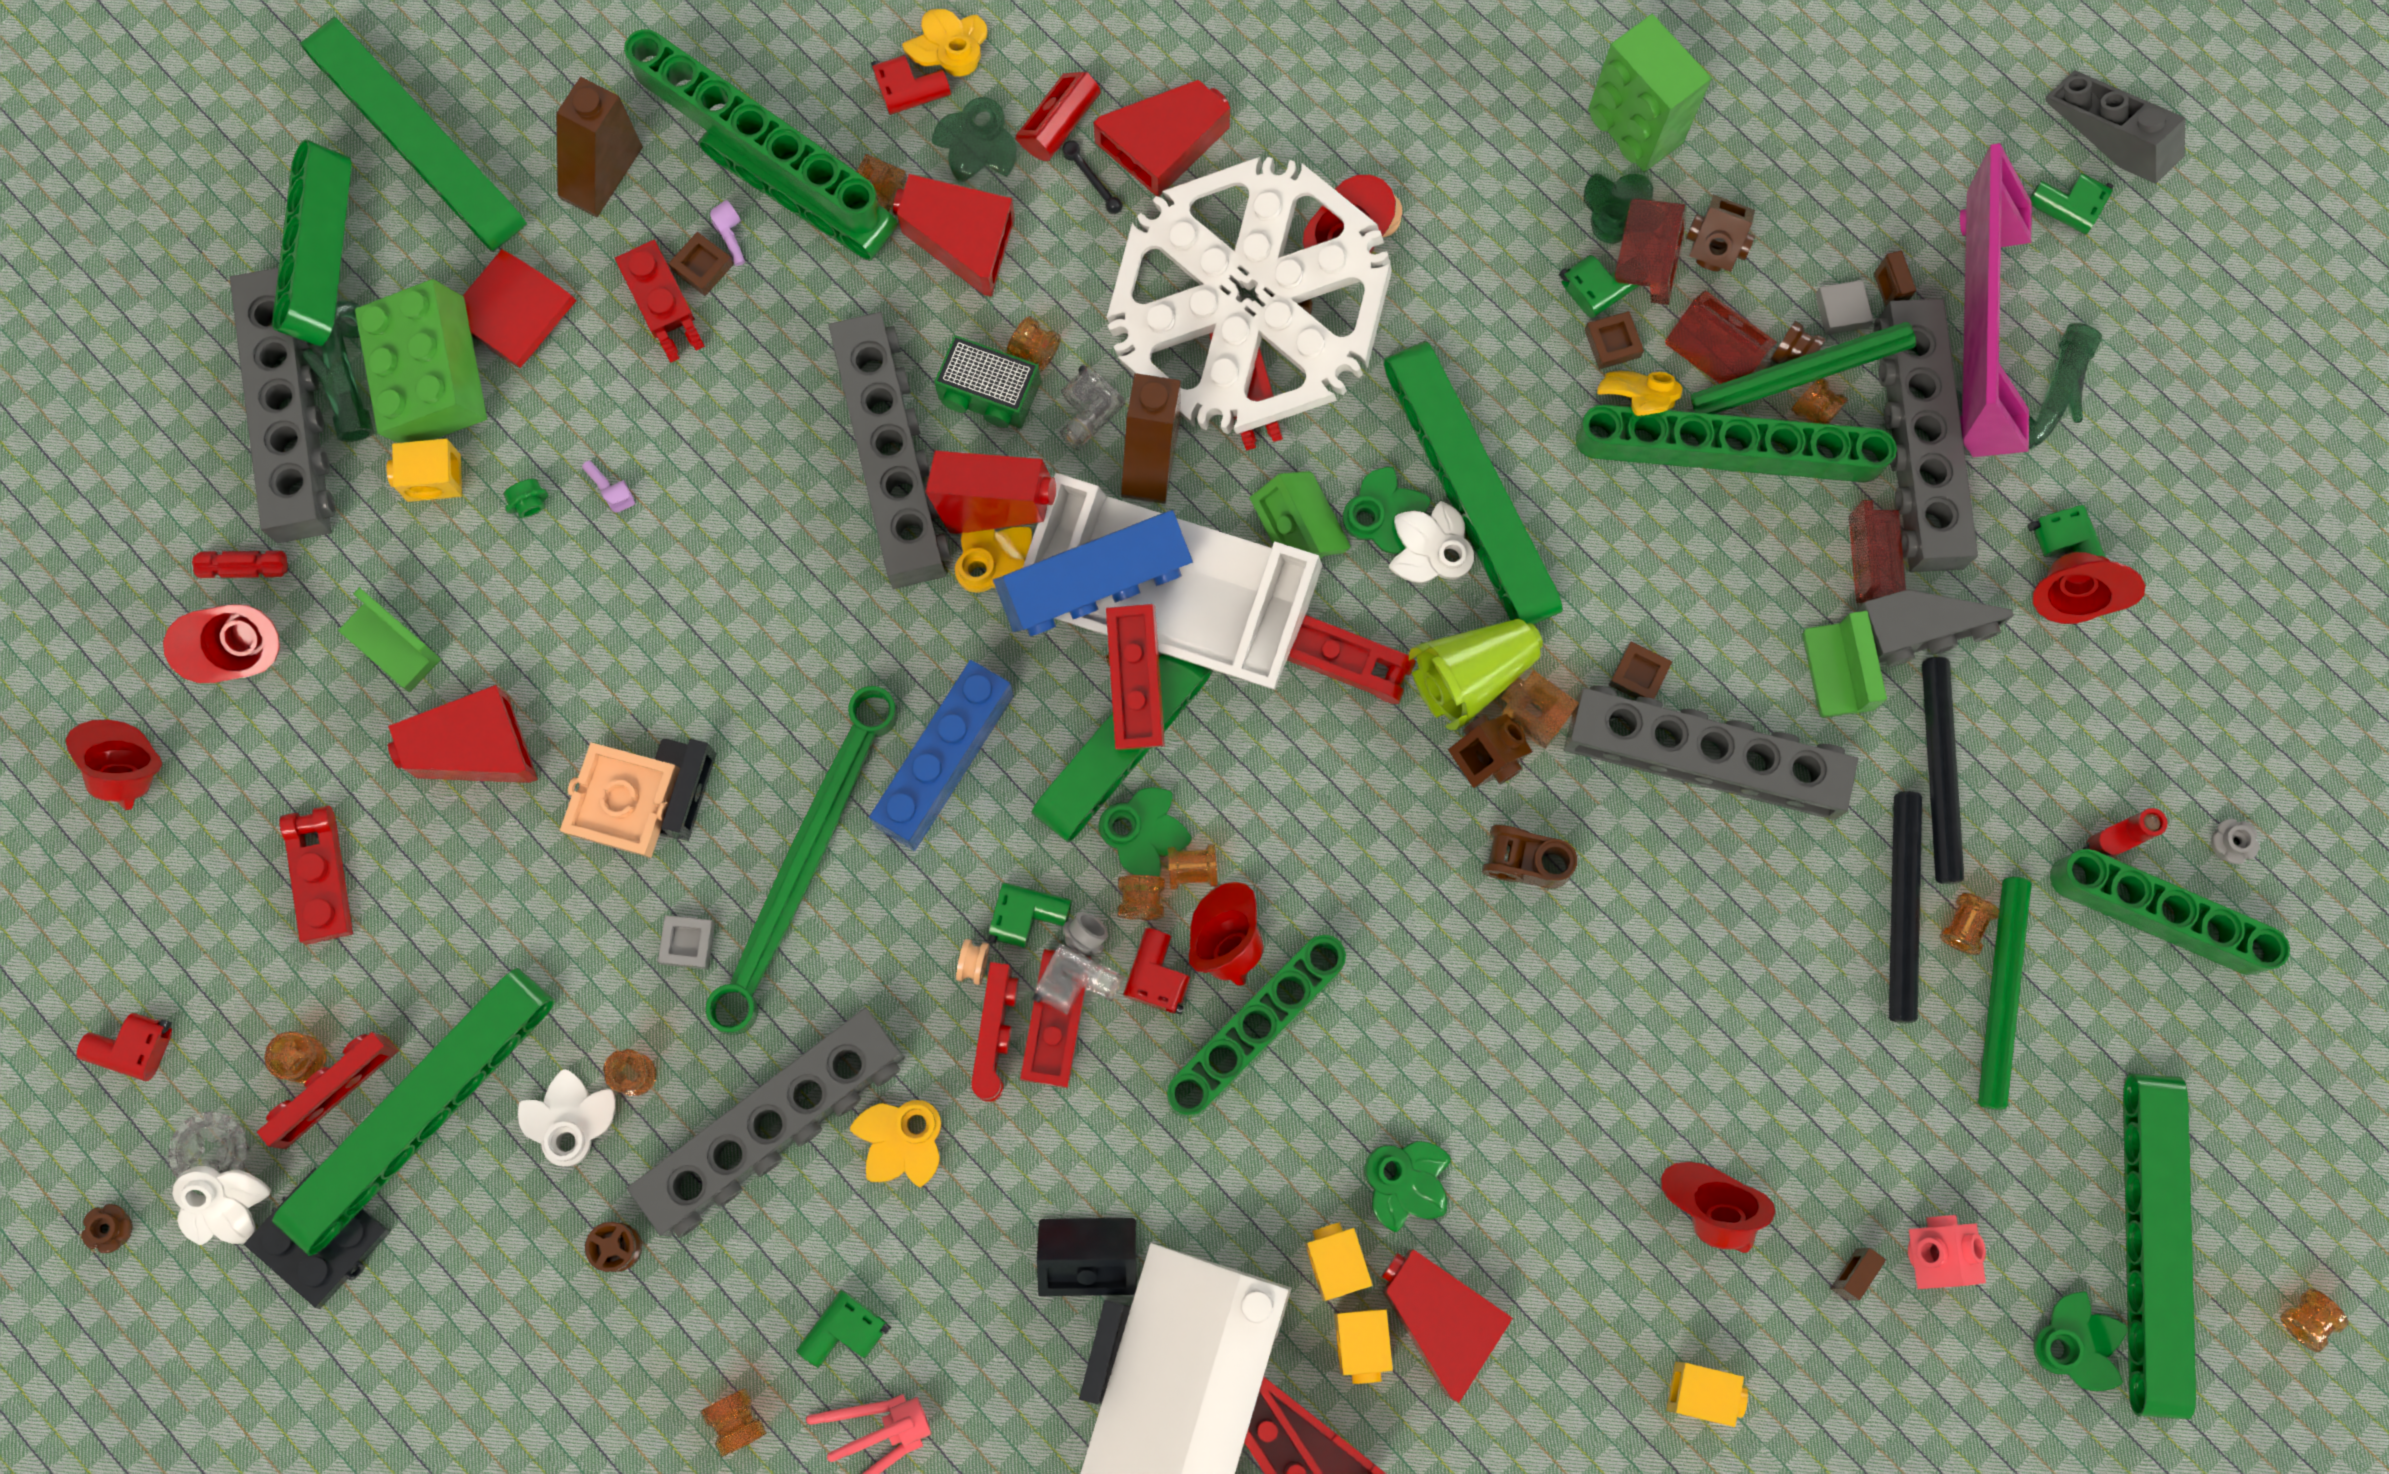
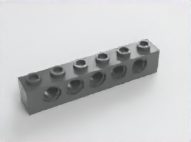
M279 267L229 276L260 528L277 544L331 534L330 517H334L336 513L332 494L329 490H326L325 475L330 473L329 459L325 449L321 447L319 433L324 432V419L320 408L315 405L314 391L319 389V380L314 366L310 363L308 353L309 349H313L314 344L273 330L272 326H268L273 318ZM287 356L282 365L273 368L278 359ZM292 398L287 407L278 410L280 404L285 399ZM298 439L293 449L283 452L287 443ZM303 481L300 490L289 495L290 488L295 483Z
M1944 299L1890 301L1881 315L1876 318L1873 332L1903 322H1909L1916 337L1914 349L1919 354V356H1913L1907 351H1903L1882 358L1883 360H1881L1879 365V381L1882 387H1886L1888 399L1884 409V421L1886 428L1892 430V437L1897 447L1896 456L1890 463L1892 471H1897L1899 487L1895 492V508L1899 515L1902 514L1904 531L1900 538L1901 553L1904 558H1908L1909 572L1964 570L1978 557ZM1909 387L1919 389L1925 399L1915 397L1910 392ZM1914 429H1921L1926 432L1930 442L1921 440L1916 435ZM1920 471L1931 474L1935 479L1936 485L1925 482L1920 475ZM1925 514L1937 517L1941 523V528L1931 526L1926 520Z
M881 312L828 324L885 568L892 589L946 577L943 562L951 560L945 533L939 535L935 533L933 519L940 518L926 494L922 479L929 476L930 470L925 450L916 451L912 436L921 434L915 409H906L902 396L911 393L905 368H896L892 355L901 352L895 327L885 326ZM869 361H879L882 363L881 367L874 372H864L861 370L864 364ZM886 401L892 404L891 408L885 413L876 414L871 412L872 407L878 402ZM895 442L903 445L901 450L894 455L887 456L880 453L882 448L888 443ZM899 484H908L913 487L911 492L905 497L896 498L890 495L892 489ZM909 526H919L923 529L921 535L914 540H904L900 537L902 531Z
M1591 686L1590 689L1583 688L1575 699L1563 751L1831 820H1836L1848 812L1859 758L1846 755L1845 749L1832 744H1818L1817 747L1799 743V737L1784 732H1773L1771 735L1753 731L1754 727L1751 724L1742 721L1729 720L1726 721V724L1708 719V714L1695 709H1682L1680 712L1662 708L1663 703L1652 698L1637 697L1634 701L1618 697L1617 691L1604 686ZM1621 718L1626 721L1630 728V735L1620 736L1615 734L1610 728L1609 719ZM1664 729L1669 731L1675 739V747L1667 748L1660 745L1655 738V730ZM1701 741L1715 743L1720 750V759H1710L1705 756L1701 750ZM1748 752H1755L1764 759L1765 771H1757L1748 764ZM1793 764H1801L1809 770L1811 774L1810 783L1801 782L1795 777Z
M865 1007L626 1189L660 1236L671 1237L676 1234L678 1238H682L703 1222L700 1214L714 1203L720 1208L736 1198L743 1191L740 1184L754 1173L761 1177L779 1165L783 1160L780 1153L794 1142L798 1147H801L816 1137L822 1131L819 1123L834 1112L840 1117L854 1108L862 1100L858 1095L862 1090L873 1082L879 1087L892 1079L901 1070L897 1064L905 1057L874 1015ZM847 1054H858L861 1059L859 1073L850 1079L841 1078L838 1073V1063L841 1058ZM818 1083L822 1090L820 1102L811 1109H803L799 1103L801 1089L807 1084ZM778 1113L782 1119L780 1133L772 1139L763 1138L760 1133L761 1120L767 1114ZM736 1142L742 1149L741 1162L735 1168L726 1170L720 1161L721 1152L726 1145ZM697 1173L702 1180L701 1192L696 1198L687 1200L681 1193V1183L688 1174Z

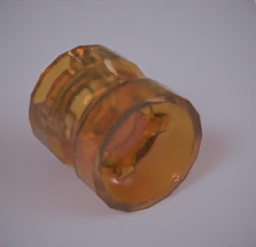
M746 1388L700 1411L706 1426L712 1427L717 1432L718 1437L715 1446L721 1458L767 1434L762 1421L752 1418L750 1410L752 1400Z

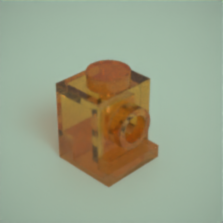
M1535 670L1532 671L1525 681L1517 678L1501 698L1507 703L1502 715L1507 713L1513 722L1538 740V744L1545 749L1579 704V702ZM1530 703L1538 704L1542 709V715L1536 717L1526 710V706Z

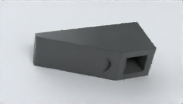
M2076 70L2046 96V102L2118 167L2156 184L2185 157L2186 118Z
M1904 590L1866 601L1855 611H1868L1879 663L1886 661L1888 667L1909 662L1915 658V652L1930 649L1932 655L1951 650L1959 645L1957 640L1972 636L1974 642L1995 637L2002 633L2000 627L2014 616L2012 609L1913 590Z

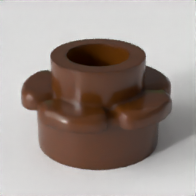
M106 1204L103 1208L96 1207L85 1216L83 1220L85 1230L82 1231L81 1237L89 1249L96 1248L100 1253H112L118 1250L130 1238L133 1228L132 1221L124 1209L118 1205ZM104 1224L109 1225V1231L107 1233L102 1232V1226Z

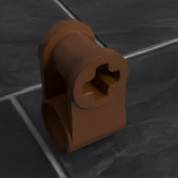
M1506 825L1491 826L1490 835L1494 839L1489 862L1482 867L1484 875L1498 880L1522 882L1547 889H1556L1564 886L1573 875L1577 866V854L1568 842L1533 834L1516 827ZM1507 846H1510L1509 856L1506 862L1504 860ZM1548 854L1560 856L1566 865V871L1561 874L1547 872L1542 865V857Z

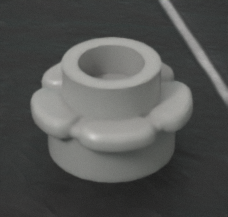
M2233 818L2222 821L2211 838V847L2215 855L2231 864H2242L2245 862V859H2253L2258 854L2260 844L2256 841L2257 831L2250 823L2246 821L2237 822ZM2234 837H2238L2240 839L2239 845L2234 844Z
M1079 912L1074 919H1070L1063 925V931L1066 935L1065 942L1076 954L1086 956L1090 952L1093 955H1098L1103 951L1102 943L1108 937V931L1104 924L1095 916L1086 912Z

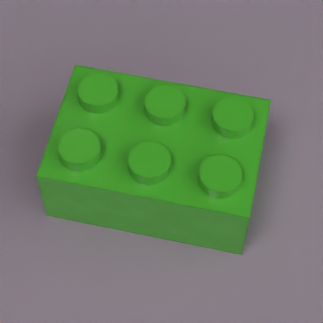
M1652 13L1611 43L1588 111L1594 124L1600 130L1607 131L1619 144L1622 155L1629 162L1636 163L1643 172H1646L1684 143L1712 77Z
M430 279L355 309L377 434L397 443L434 440L488 420L464 296L438 281Z

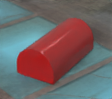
M1088 72L1063 73L1015 135V140L1032 156L1042 161H1050L1101 94L1099 85Z

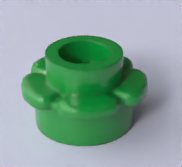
M537 479L520 481L510 486L503 493L508 503L505 506L506 512H516L520 518H527L541 512L545 508L543 502L548 498V492L546 489L541 488Z

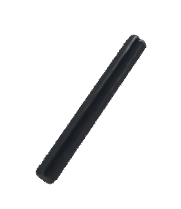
M1930 657L1922 663L1935 879L1940 884H1957L1964 880L1951 669L1948 658Z
M1901 791L1895 794L1893 806L1889 1019L1897 1023H1913L1918 1019L1922 796L1920 793L1913 791Z

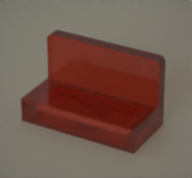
M1633 199L1631 201L1615 271V280L1618 283L1649 286L1651 303L1669 305L1686 227L1685 204Z
M1705 290L1693 300L1665 340V343L1719 384L1752 374L1757 366L1768 356L1777 341Z
M1862 500L1848 516L1856 603H1864L1906 590L1899 510H1874L1873 500Z

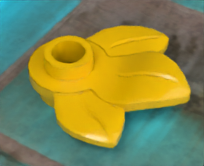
M931 9L922 17L921 27L923 35L902 44L905 54L914 62L922 66L941 65L950 75L966 76L974 72L981 58L980 45L987 38L988 34L987 25L977 14L959 20L954 13L946 9Z
M1622 370L1606 373L1605 378L1597 388V394L1599 395L1617 394L1632 398L1631 408L1637 416L1655 414L1672 409L1675 406L1676 400L1681 398L1683 391L1682 385L1675 381V377L1671 374L1652 372L1646 376L1637 372Z
M1012 527L997 532L994 529L962 533L961 546L963 553L955 564V576L960 586L974 593L985 592L992 587L995 588L993 579L1023 568L1033 539L1031 528ZM977 567L986 569L985 574L981 576H971V572Z
M912 1100L904 1103L899 1108L879 1103L862 1112L850 1126V1131L854 1135L872 1143L866 1160V1178L868 1181L887 1182L898 1178L905 1172L916 1186L922 1187L936 1173L940 1155L935 1140L941 1131V1118L936 1108L930 1103L923 1100ZM915 1116H923L926 1120V1128L919 1134H913L909 1129V1122Z

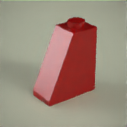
M1196 80L1099 116L1093 122L1095 144L1155 196L1160 197L1163 194L1162 191L1167 190L1230 128L1229 102L1219 90L1215 88L1209 89L1201 81Z
M909 174L905 188L897 190L893 203V214L898 216L902 234L980 293L992 297L1015 220L1012 198Z
M935 451L926 494L949 533L961 534L1044 522L1047 505H1053L1055 501L1056 481L1054 477L1050 476L1043 459Z
M497 685L388 726L393 741L389 742L387 746L393 763L398 769H404L417 779L531 783L538 780L510 698Z
M1414 1249L1408 1250L1405 1256L1397 1252L1381 1276L1388 1281L1382 1292L1445 1396L1454 1402L1460 1403L1513 1318Z

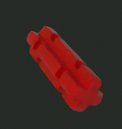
M281 550L266 551L265 554H261L260 551H222V554H218L216 551H203L197 553L192 559L194 575L200 579L215 578V575H219L221 578H259V574H263L265 578L282 577L288 572L287 555Z

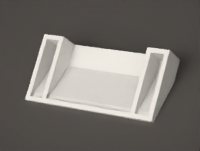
M1055 473V501L1053 505H1047L1045 520L1037 525L1023 568L1162 513L1108 497L1097 485ZM1176 518L1193 563L1179 568L1182 574L1181 577L1156 586L1154 579H1150L1138 584L1141 593L1114 603L1112 595L1096 601L1099 610L1073 620L1070 612L1054 618L1108 636L1106 608L1153 604L1156 608L1159 653L1275 690L1308 610L1323 565L1319 555L1275 541L1273 547L1270 548Z
M1150 1243L1080 1474H1235L1275 1338L1278 1336L1292 1287Z

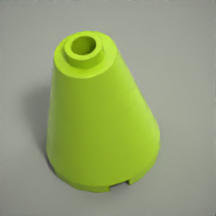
M1514 619L1423 642L1412 647L1408 654L1409 661L1417 658L1419 669L1412 672L1413 680L1431 713L1436 718L1445 715L1451 721L1445 727L1449 730H1457L1465 726L1540 659V648L1543 647V640L1538 629L1532 623L1526 624L1521 619Z

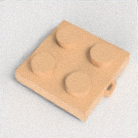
M590 742L578 778H572L569 783L568 794L571 796L560 832L652 858L680 768L670 763ZM578 783L579 789L576 792L574 789L575 785Z

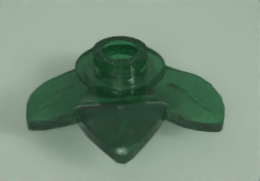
M979 97L971 100L962 112L946 115L937 123L934 129L932 144L940 148L949 149V166L958 182H964L973 177L984 168L986 163L994 171L1007 177L1010 175L1016 161V142L1004 128L1005 114L1001 106L993 99ZM981 112L990 114V121L985 126L975 124V118Z
M1598 173L1589 178L1583 192V200L1592 211L1590 218L1592 231L1600 241L1615 244L1624 240L1631 233L1648 235L1662 227L1667 215L1657 207L1649 205L1653 196V185L1646 176L1628 174L1620 177L1616 183Z

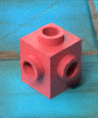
M1956 1215L1926 1218L1927 1228L1909 1229L1908 1257L1915 1269L1917 1289L1958 1287L1986 1283L1983 1266L1986 1249L1982 1237L1978 1234L1977 1223L1958 1225Z

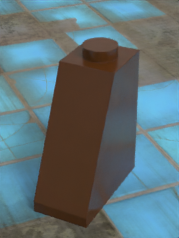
M580 76L556 112L557 194L561 200L597 218L643 146L620 97Z
M1134 373L1126 419L1121 497L1166 504L1180 426L1181 380Z

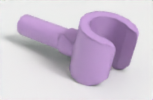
M725 200L711 210L710 217L714 228L725 240L735 266H740L745 263V259L731 228L740 223L741 219L729 201Z
M586 461L582 465L583 470L598 485L603 498L613 512H620L636 504L624 480L611 486L608 479L592 461Z

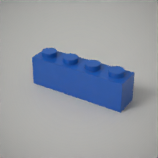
M1171 510L995 578L993 583L1012 631L1017 632L1027 629L1031 637L1056 627L1053 618L1070 612L1073 620L1099 610L1096 601L1112 595L1114 603L1141 593L1138 584L1150 579H1154L1156 586L1175 580L1182 576L1179 568L1193 563L1174 511Z
M970 659L870 814L869 818L876 829L911 850L916 851L1013 699L1014 695L1010 682Z

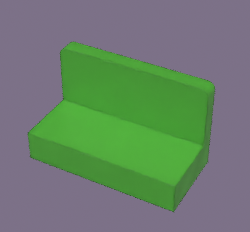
M1312 472L1278 474L1249 497L1272 544L1275 541L1319 555L1320 559L1328 555L1343 554L1351 548Z
M359 587L353 595L364 604L338 631L410 693L442 659Z
M1868 611L1849 613L1839 624L1811 627L1803 631L1802 637L1820 717L1828 718L1874 711L1887 700Z

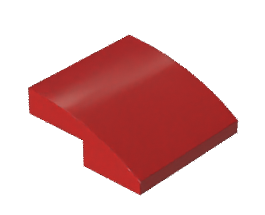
M503 249L500 250L462 295L465 300L471 336L483 342L491 352L518 368L525 364L577 301L571 294L545 275Z

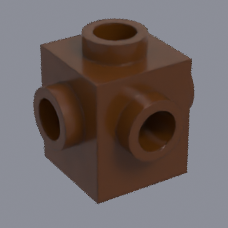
M1713 194L1705 215L1702 216L1696 213L1686 239L1693 241L1689 256L1695 258L1696 263L1705 269L1718 272L1722 268L1731 272L1737 258L1745 261L1753 244L1755 235L1748 232L1753 223L1755 210Z
M1507 713L1492 720H1489L1487 715L1474 720L1463 729L1465 736L1448 749L1473 788L1494 779L1497 780L1499 785L1503 784L1523 770L1519 762L1533 752L1526 742L1523 730L1511 720Z

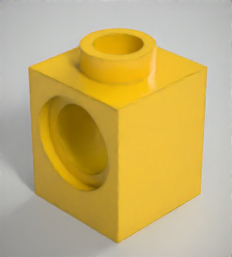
M448 439L392 444V460H388L386 465L388 482L407 502L462 497L461 454Z
M1340 1222L1312 1231L1315 1241L1306 1243L1305 1247L1323 1301L1373 1286L1354 1228L1343 1231Z
M1387 1309L1334 1313L1340 1374L1351 1375L1352 1384L1381 1382V1372L1393 1371Z
M1675 1361L1666 1411L1735 1427L1737 1417L1743 1418L1748 1403V1389L1742 1387L1744 1377Z

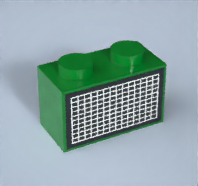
M954 335L934 384L938 399L947 408L959 413H966L967 410L983 415L987 422L997 427L1008 428L1009 425L1022 429L1041 384L1038 364Z

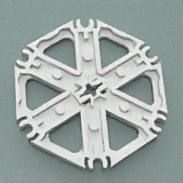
M1258 157L1162 191L1165 199L1173 203L1170 207L1163 198L1156 196L1153 199L1156 208L1161 212L1157 219L1150 220L1142 213L1137 216L1143 230L1146 232L1137 229L1133 223L1131 225L1107 314V320L1110 323L1108 328L1112 336L1126 333L1128 337L1124 342L1114 345V349L1119 356L1120 362L1133 374L1138 373L1169 378L1152 363V353L1213 333L1200 383L1193 389L1186 390L1181 388L1180 414L1193 426H1195V418L1197 416L1201 429L1207 430L1210 418L1214 415H1222V431L1229 434L1234 429L1235 433L1239 434L1337 401L1335 394L1328 391L1325 386L1330 384L1332 390L1337 394L1344 395L1347 391L1345 385L1338 380L1339 374L1343 371H1350L1358 378L1363 375L1359 363L1354 358L1362 361L1368 368L1392 272L1387 251L1376 255L1369 253L1372 247L1384 243L1378 225L1303 163L1299 176L1295 161L1289 160L1284 174L1274 175L1275 164L1273 158L1267 157L1262 164L1261 158ZM1233 186H1244L1249 191V198L1236 248L1233 251L1191 215L1190 209L1192 204L1199 198ZM1302 196L1315 198L1343 221L1344 230L1337 238L1283 256L1298 198ZM1151 249L1160 250L1200 284L1199 286L1147 304H1139L1133 299V291L1142 258ZM1241 268L1248 273L1247 276L1240 271ZM1361 282L1365 288L1356 327L1350 335L1345 337H1339L1331 333L1297 304ZM1236 284L1247 290H1252L1256 286L1255 292L1260 304L1255 300L1252 302L1248 298L1241 302L1242 297ZM1263 338L1305 373L1306 380L1301 387L1255 402L1249 400L1247 394L1258 349ZM1234 416H1237V421H1236V424H1235V426H1234V418H1233V417H1234Z

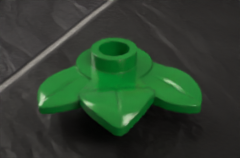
M1380 468L1372 471L1363 479L1359 495L1352 498L1346 504L1342 515L1343 525L1351 536L1360 540L1372 539L1382 551L1390 554H1399L1406 547L1402 544L1394 524L1395 516L1408 511L1426 513L1431 499L1415 490L1397 488V477L1394 468ZM1361 512H1367L1372 516L1373 522L1369 525H1362L1358 522L1357 515Z
M1157 787L1141 789L1128 803H1116L1109 806L1102 813L1099 820L1100 835L1108 846L1117 849L1122 867L1128 873L1148 881L1159 879L1161 871L1160 857L1176 854L1186 848L1192 841V837L1184 825L1167 814L1172 803L1173 793L1166 789ZM1118 820H1127L1132 827L1129 833L1120 835L1114 831V824Z
M1414 1141L1402 1149L1392 1145H1383L1377 1147L1368 1155L1364 1166V1174L1368 1184L1374 1189L1372 1198L1373 1213L1384 1227L1393 1232H1398L1406 1222L1408 1213L1424 1219H1435L1446 1214V1193L1441 1182L1436 1177L1451 1162L1447 1152L1432 1143ZM1393 1161L1396 1165V1174L1391 1179H1387L1384 1175V1167L1388 1162Z
M2086 1292L2071 1293L2057 1301L2052 1310L2050 1325L2043 1327L2037 1333L2033 1344L2034 1355L2037 1362L2046 1371L2059 1375L2067 1374L2082 1389L2089 1391L2111 1390L2120 1386L2123 1380L2117 1368L2107 1357L2111 1356L2119 1347L2128 1332V1327L2112 1317L2091 1314L2090 1299ZM2055 1340H2059L2064 1347L2063 1355L2058 1359L2051 1353V1344Z

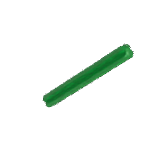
M1903 322L1695 392L1691 395L1694 413L1717 414L1912 349L1916 346L1915 333L1909 322Z
M2008 877L2002 882L1978 1098L1979 1106L1991 1110L2006 1109L2009 1099L2032 886L2030 880L2022 877Z

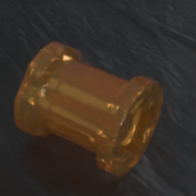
M1208 844L1204 850L1177 851L1175 847H1168L1170 890L1178 889L1179 884L1208 882L1210 887L1218 886L1215 844Z
M1962 893L1956 900L1959 907L1949 928H1943L1939 937L1944 943L1958 951L1979 955L1983 948L1980 941L1990 920L1996 919L2000 911L1994 904L1979 896Z
M631 1049L613 1052L606 1059L603 1066L606 1084L611 1089L628 1096H640L647 1093L656 1081L657 1070L654 1062L649 1057ZM626 1064L634 1066V1071L638 1073L637 1079L634 1081L626 1079L627 1076L622 1072Z

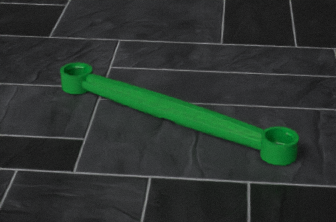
M866 686L859 689L851 697L848 712L853 725L820 785L756 920L731 982L715 989L707 999L705 1007L707 1019L714 1028L724 1034L739 1035L745 1033L754 1025L758 1016V1006L753 995L781 944L823 858L875 737H881L889 733L896 724L898 713L894 700L890 693L881 687ZM872 697L886 700L889 705V714L882 724L865 726L858 720L856 711L864 700ZM729 993H741L749 1003L748 1015L741 1023L735 1026L722 1025L716 1016L718 1001Z

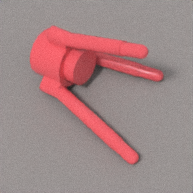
M904 1394L887 1401L830 1410L806 1417L807 1424L813 1425L890 1412V1414L882 1417L884 1428L852 1441L843 1447L829 1452L827 1455V1460L834 1462L888 1438L892 1446L902 1442V1444L862 1474H880L907 1453L923 1447L921 1439L932 1434L919 1398L915 1397L906 1401Z

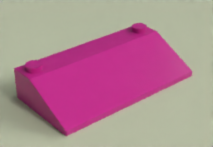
M1997 143L1990 145L1967 190L1966 209L1960 211L1959 217L1962 235L1966 236L1963 405L1960 423L1963 444L1972 457L2029 452V408L1999 363L2001 247L2031 243L2032 202L2002 145Z

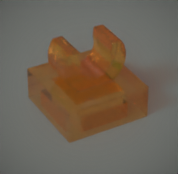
M865 154L856 172L872 183L879 205L890 212L897 190L899 188L902 189L907 180L906 172Z

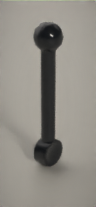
M1075 141L1066 142L1062 147L1064 158L1077 164L1105 200L1106 210L1110 214L1119 213L1123 207L1121 200L1109 193L1080 155L1079 144Z

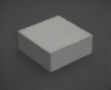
M1863 280L1823 286L1815 294L1825 335L1869 328L1874 321Z
M665 915L658 963L668 966L708 970L715 922L706 919Z

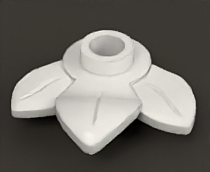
M1440 501L1435 506L1431 516L1418 511L1403 512L1395 516L1394 524L1402 544L1406 547L1389 564V569L1396 575L1410 582L1422 584L1437 576L1448 580L1459 579L1470 571L1474 562V551L1470 543L1464 538L1465 522L1454 507ZM1453 549L1457 551L1460 559L1456 562H1450L1445 558L1444 551Z
M563 1069L550 1083L544 1102L537 1100L519 1102V1125L526 1137L541 1143L543 1153L551 1163L562 1167L574 1166L586 1158L591 1149L592 1140L609 1130L616 1111V1098L611 1089L601 1090L589 1095L583 1082L571 1071ZM571 1133L575 1137V1146L570 1151L565 1152L560 1146V1141L564 1135Z
M195 1166L184 1171L178 1176L172 1189L173 1198L181 1208L177 1219L178 1225L182 1233L198 1245L207 1243L213 1235L231 1244L245 1243L256 1231L252 1214L248 1208L261 1202L271 1193V1189L263 1181L247 1172L230 1170L219 1173L214 1168L208 1166ZM192 1190H199L205 1195L196 1194Z

